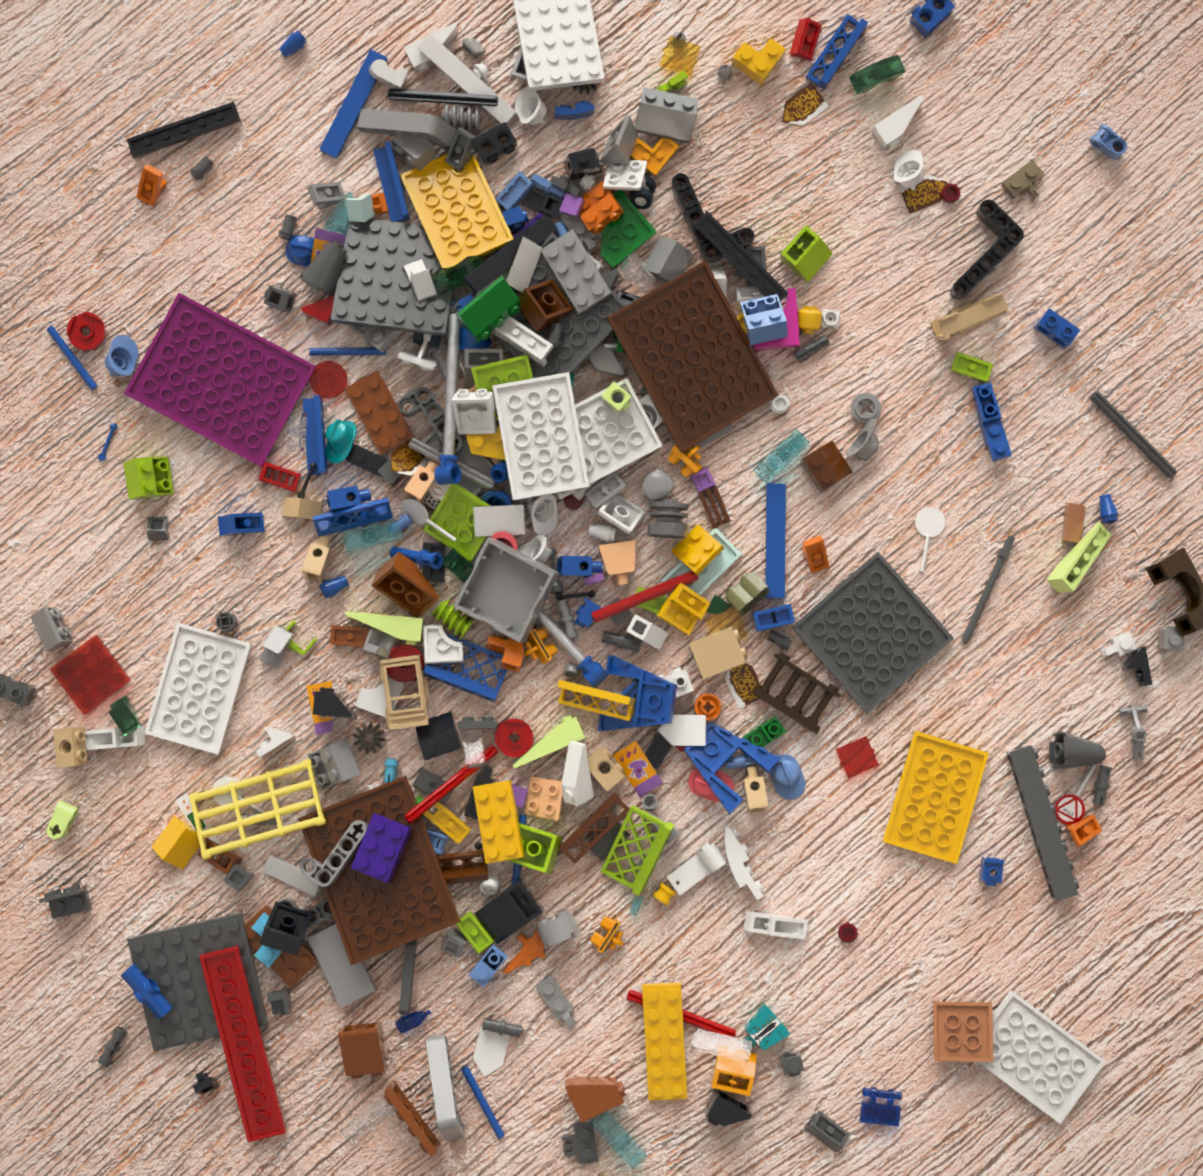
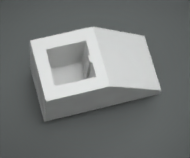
M636 614L626 630L627 633L660 650L669 634Z

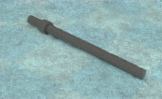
M1008 535L1003 548H1000L997 554L998 559L961 639L964 642H969L1003 564L1011 554L1009 551L1015 540L1012 536Z

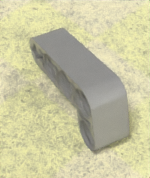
M361 820L351 823L323 864L314 858L303 859L299 865L302 874L321 887L332 886L358 851L368 828V823ZM362 826L363 833H357L358 829L356 827ZM348 840L353 844L350 851H346L344 848V844ZM337 856L341 858V865L339 867L333 865V859ZM310 861L314 864L312 872L306 870V865ZM324 873H328L330 876V880L326 884L321 879Z

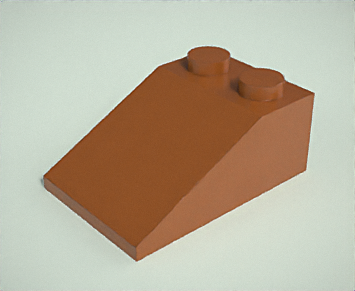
M400 552L396 553L377 571L371 585L416 618L439 600V595L416 564Z

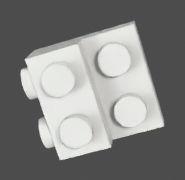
M467 389L457 391L452 398V406L458 434L496 433L497 427L494 416L496 408L493 392H487L486 389H478L476 392H468Z

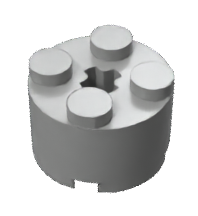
M568 910L556 914L557 918L552 921L550 918L538 922L539 926L536 928L545 949L550 948L549 943L554 946L573 938L574 932H576V935L581 934L572 912L568 913Z

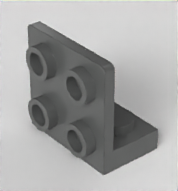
M80 884L64 888L63 892H61V889L50 891L44 894V898L39 899L40 903L48 901L52 919L92 909L87 886L80 888Z

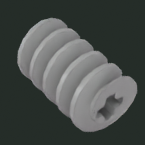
M446 104L442 112V120L449 125L453 124L455 129L459 125L466 129L468 125L469 131L472 132L474 127H476V131L480 132L482 113H479L478 107H476L473 113L470 106L465 112L462 105L459 111H457L456 105H453L452 109L449 110L448 104Z

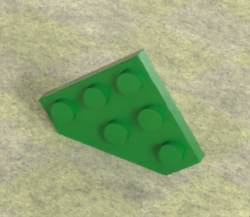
M617 190L614 196L624 210V213L620 215L618 220L606 225L602 233L601 256L612 269L617 267L656 234V230L622 190Z

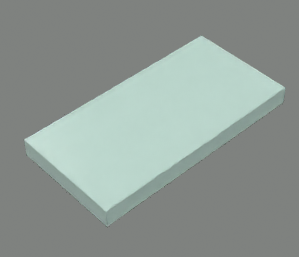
M716 527L709 534L724 549L698 574L699 579L685 585L698 595H702L742 556ZM679 562L661 582L691 570L684 563Z

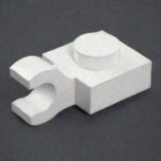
M1130 631L1111 638L1112 645L1100 650L1103 657L1115 652L1117 656H1122L1137 649V646Z

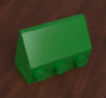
M501 276L457 314L464 329L479 343L481 340H486L496 327H501L510 315H515L522 305L513 289L504 277Z

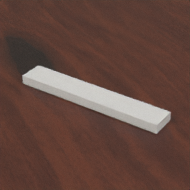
M429 34L418 46L417 49L465 93L497 95L432 34ZM497 95L498 105L496 107L481 106L500 124L507 123L516 113L499 95Z

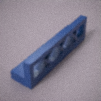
M847 14L806 75V78L825 90L866 29L868 22L863 18L857 21ZM847 22L856 26L851 33L845 32L844 26ZM844 38L845 44L843 47L835 49L834 41ZM833 53V62L825 64L824 56ZM823 69L824 75L821 80L812 76L815 70Z
M390 141L384 142L385 147L374 149L373 151L391 222L410 220L392 145Z
M319 395L311 399H303L308 473L311 463H316L317 465L312 475L328 474L323 398Z
M384 498L313 516L312 518L317 535L320 537L391 519L393 516L389 500Z

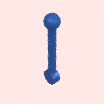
M112 423L110 425L111 430L107 437L106 443L104 445L102 453L98 455V459L100 461H104L106 459L105 453L109 446L114 430L117 429V424Z

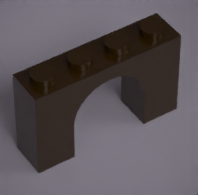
M1183 547L1145 568L1154 586L1171 578L1178 582L1184 590L1187 599L1186 610L1173 619L1182 637L1194 633L1203 627V582Z

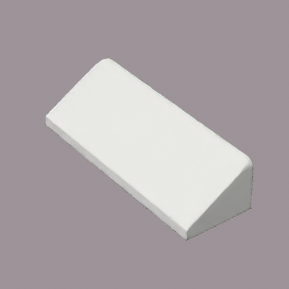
M269 855L263 869L264 873L315 897L320 887L318 884L302 874L299 867L275 855Z

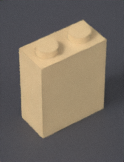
M729 626L689 642L702 679L746 663L745 658L748 656L744 646L740 648L738 640L741 638L737 628L733 630V627Z

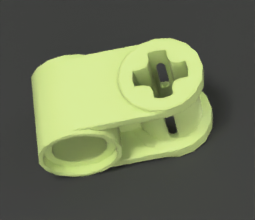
M60 800L54 809L53 816L47 827L48 836L52 839L64 838L68 834L79 808ZM59 827L61 833H57V831L54 830V828Z

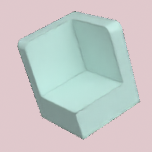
M366 194L360 199L347 198L345 200L349 221L366 222L375 215L371 194Z

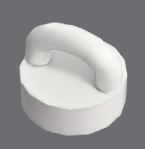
M488 875V880L481 881L479 889L483 894L493 896L498 893L500 883L497 878Z

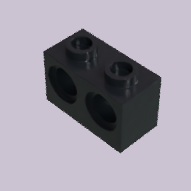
M504 122L478 136L473 145L485 165L488 162L489 164L496 162L499 156L503 154L508 155L514 152L515 147H517V141L507 123ZM502 137L509 138V141L506 144H502L499 142L500 138ZM491 146L493 149L491 152L485 153L483 148Z

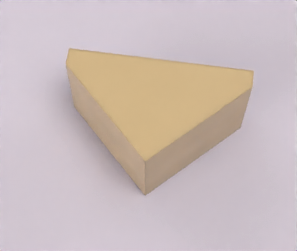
M285 497L282 516L313 521V516L321 515L323 503L302 498Z

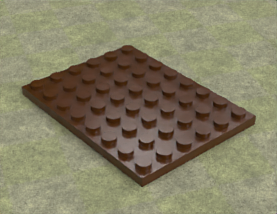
M706 260L605 317L681 453L779 396Z
M407 776L323 808L326 824L302 829L312 858L317 859L323 864L351 823L361 820L369 825L373 813L413 828L391 883L383 882L352 869L351 866L357 854L356 852L336 882L330 887H323L351 965L461 922L422 815L411 824L404 818L409 811L418 805ZM318 812L300 817L298 821L302 822L318 817ZM362 826L356 827L358 829L357 833H363ZM348 840L345 842L344 848L346 851H350L353 844ZM338 856L333 859L335 867L341 865V858ZM328 873L322 875V882L325 884L329 882L330 876Z

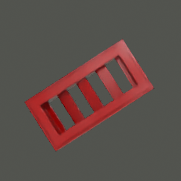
M264 462L258 481L295 492L301 474ZM268 468L272 469L269 478H265ZM275 471H279L276 481H273ZM283 473H285L286 477L284 483L282 484L280 483ZM290 475L294 476L291 487L287 486Z

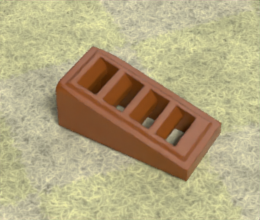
M209 838L205 840L207 849H210L211 846L213 848L220 846ZM200 849V851H199V853H198L197 855L202 858L201 849ZM231 851L218 854L216 859H213L214 856L206 859L207 862L225 874H228L235 864L239 865L242 861L240 856ZM226 855L223 863H220L223 856Z

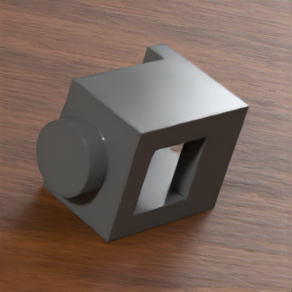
M269 285L264 294V304L282 312H289L292 310L297 293L277 285Z
M799 1051L780 1055L784 1075L789 1074V1077L800 1075V1072L804 1071Z

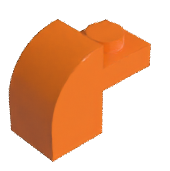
M489 636L487 649L504 653L501 668L520 673L524 656L522 643L510 637L507 641L501 636Z

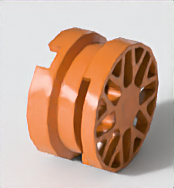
M702 694L695 701L696 715H706V720H713L721 712V702L713 694Z

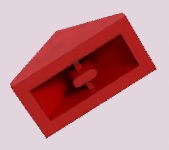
M335 295L301 307V310L306 316L329 326Z

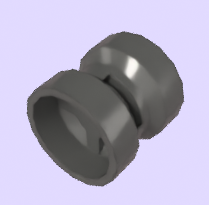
M223 612L217 616L215 623L218 629L230 632L236 629L238 619L232 613Z

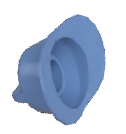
M118 335L112 340L109 352L105 358V366L110 372V376H129L133 373L138 358V348L134 340L126 335Z
M778 755L781 757V760L770 771L777 793L784 799H796L801 796L805 789V779L800 766L791 755Z

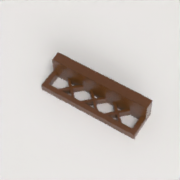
M613 793L559 849L576 864L630 809ZM616 802L625 809L620 815H611V807ZM601 817H608V826L605 829H597V821ZM611 817H617L611 822ZM587 831H595V839L591 843L583 842V835ZM573 845H581V853L574 858L568 850Z
M483 850L437 855L439 862L444 864L441 868L448 885L488 880V864L485 862ZM476 857H482L483 862L474 863L471 860ZM454 860L463 861L461 865H455L452 862Z

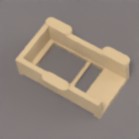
M1001 292L972 304L969 302L951 310V313L931 321L930 324L937 340L950 339V336H956L1008 313L1009 309Z
M420 655L380 660L378 665L380 678L384 683L387 704L385 714L388 728L395 730L429 725L426 699L429 698L430 694L428 680L423 678ZM415 664L419 694L413 693L412 695L391 697L387 668ZM420 697L421 707L395 711L392 709V700L416 699Z

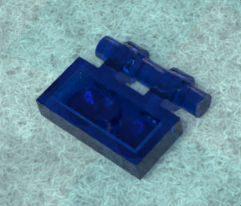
M870 1087V1089L862 1088V1096H869V1102L861 1101L859 1121L899 1127L901 1107L900 1105H893L894 1099L901 1100L902 1092H895L894 1089H887V1091L878 1090L877 1087ZM876 1097L887 1098L886 1104L876 1103Z

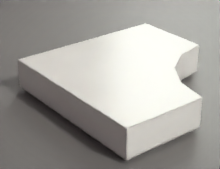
M442 625L423 626L425 665L463 663L462 642H456L448 638Z
M388 677L391 697L400 696L405 683ZM384 683L372 689L361 688L355 706L386 718L385 709L387 704ZM398 700L391 701L393 711H395Z

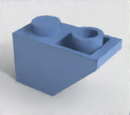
M493 944L473 967L469 976L484 987L508 956Z

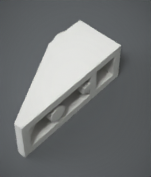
M453 23L432 33V35L447 47L458 33L457 25ZM426 37L404 47L415 73L425 72L433 65L417 49Z
M922 95L874 125L872 132L883 149L887 147L893 148L900 143V138L924 99Z
M575 741L569 742L561 784L564 803L579 806L594 797L586 744Z

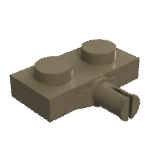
M1031 160L1004 180L1002 186L1013 199L1028 191L1033 199H1036L1040 193L1034 188V184L1044 176V173L1034 160Z

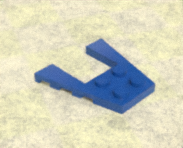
M608 655L606 667L608 674L639 679L634 717H631V721L600 714L597 731L671 724L677 684L614 655Z
M709 722L706 725L705 746H687L684 752L725 810L731 815L743 802V798L715 775L738 749L767 773L781 760V757Z

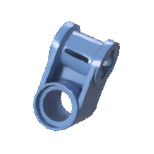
M1101 124L1098 132L1089 139L1093 147L1103 152L1112 160L1122 157L1127 149V142L1104 124ZM1113 146H1118L1121 152H1116Z
M427 828L435 852L443 855V849L450 837L444 833Z

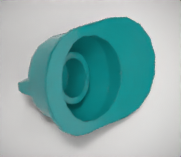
M336 419L326 429L325 434L328 441L326 457L330 462L340 463L348 457L357 433V427L353 422H343Z

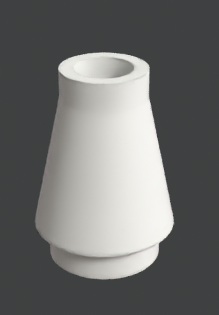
M590 525L589 536H593L608 544L610 542L615 543L618 528H615L613 525Z

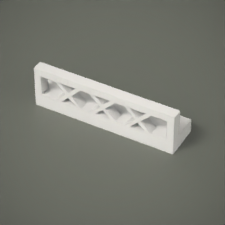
M509 316L501 327H496L491 332L524 355L528 354L530 359L542 367H545L547 364L546 356L552 350L553 344Z

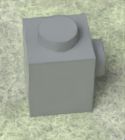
M1167 626V629L1159 630L1157 649L1183 651L1184 637L1180 635L1177 627Z

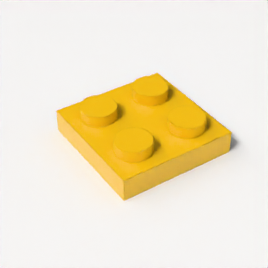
M697 524L687 534V538H683L671 552L692 572L698 575L724 547Z

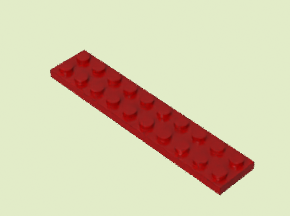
M239 945L201 954L199 958L247 1142L285 1134L287 1130Z

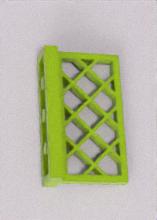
M632 805L600 872L633 889L632 893L640 896L655 869L675 825L669 821L665 823ZM633 812L640 815L641 823L633 824L631 818ZM655 823L659 825L658 832L651 834L648 824ZM644 825L647 835L638 837L635 828ZM631 829L635 839L626 841L623 833L625 830ZM648 838L651 847L643 850L640 840ZM636 842L639 852L631 854L627 844ZM624 845L627 855L618 857L616 848ZM641 855L643 864L635 866L632 857ZM628 858L632 868L623 870L620 860ZM616 862L619 871L612 872L608 870L609 863ZM633 871L635 876L634 882L628 881L624 873Z

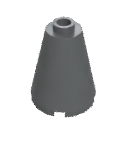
M337 240L334 242L330 241L301 273V280L317 291L318 289L325 290L323 293L325 295L334 296L337 279L341 273L347 252L344 249L345 245Z
M1056 731L1053 734L1055 737L1054 742L1050 741L1049 761L1054 763L1053 769L1062 770L1100 764L1106 757V750L1101 744L1063 731Z

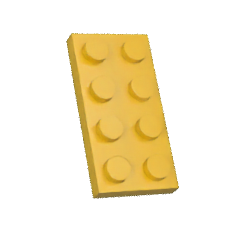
M507 780L474 786L473 792L486 864L525 857L512 781Z

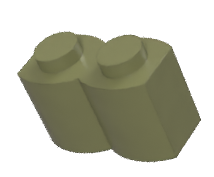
M752 571L744 574L739 584L728 588L724 597L743 616L756 603L761 601L770 590Z

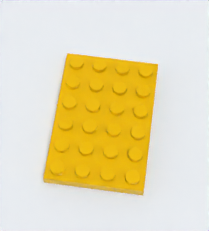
M446 154L429 162L421 171L418 168H414L400 175L444 273L501 249L513 240L475 155L461 171L445 162Z
M914 731L882 842L957 864L989 753Z

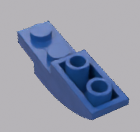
M991 382L972 387L978 421L992 462L1010 458L1012 454L1001 422L1002 416Z

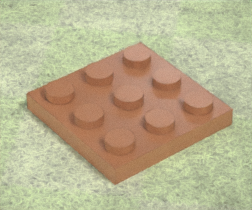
M933 1001L934 1061L994 1062L992 1002Z

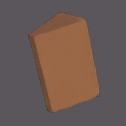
M1066 503L1062 542L1078 544L1082 539L1085 506Z

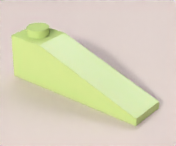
M1097 522L1055 567L1047 581L1058 593L1074 592L1111 537L1109 531L1100 522Z
M346 611L347 616L398 639L406 640L408 645H417V642H422L424 619Z
M572 715L562 718V723L558 724L513 764L514 769L569 745L570 741L578 742L585 739L577 717L572 718Z

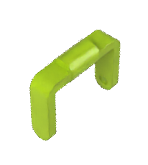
M293 620L286 630L290 631L296 622ZM314 638L304 651L292 640L288 647L294 652L297 651L301 655H305L316 643L317 639Z

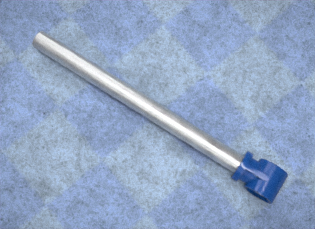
M449 314L443 455L439 456L441 466L436 467L434 472L435 480L439 485L457 484L462 476L459 466L456 465V462H458V456H455L456 421L452 406V398L457 393L460 335V319L458 314Z
M541 610L537 621L578 664L576 668L579 671L581 670L584 678L596 688L609 674L597 661L594 662L592 660L593 657L591 655L586 657L557 624Z

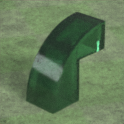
M895 55L873 63L849 78L856 94H862L880 83L894 81L903 75L906 70L899 55Z
M480 255L467 256L453 268H440L430 275L437 292H446L466 285L463 279L483 264V260Z

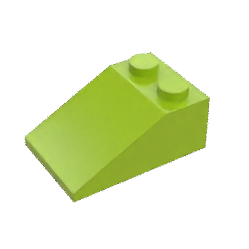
M519 823L525 857L507 861L552 874L563 836Z

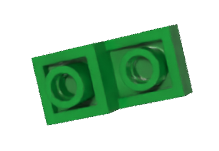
M774 716L742 738L757 747H764L784 734L786 730L778 718Z

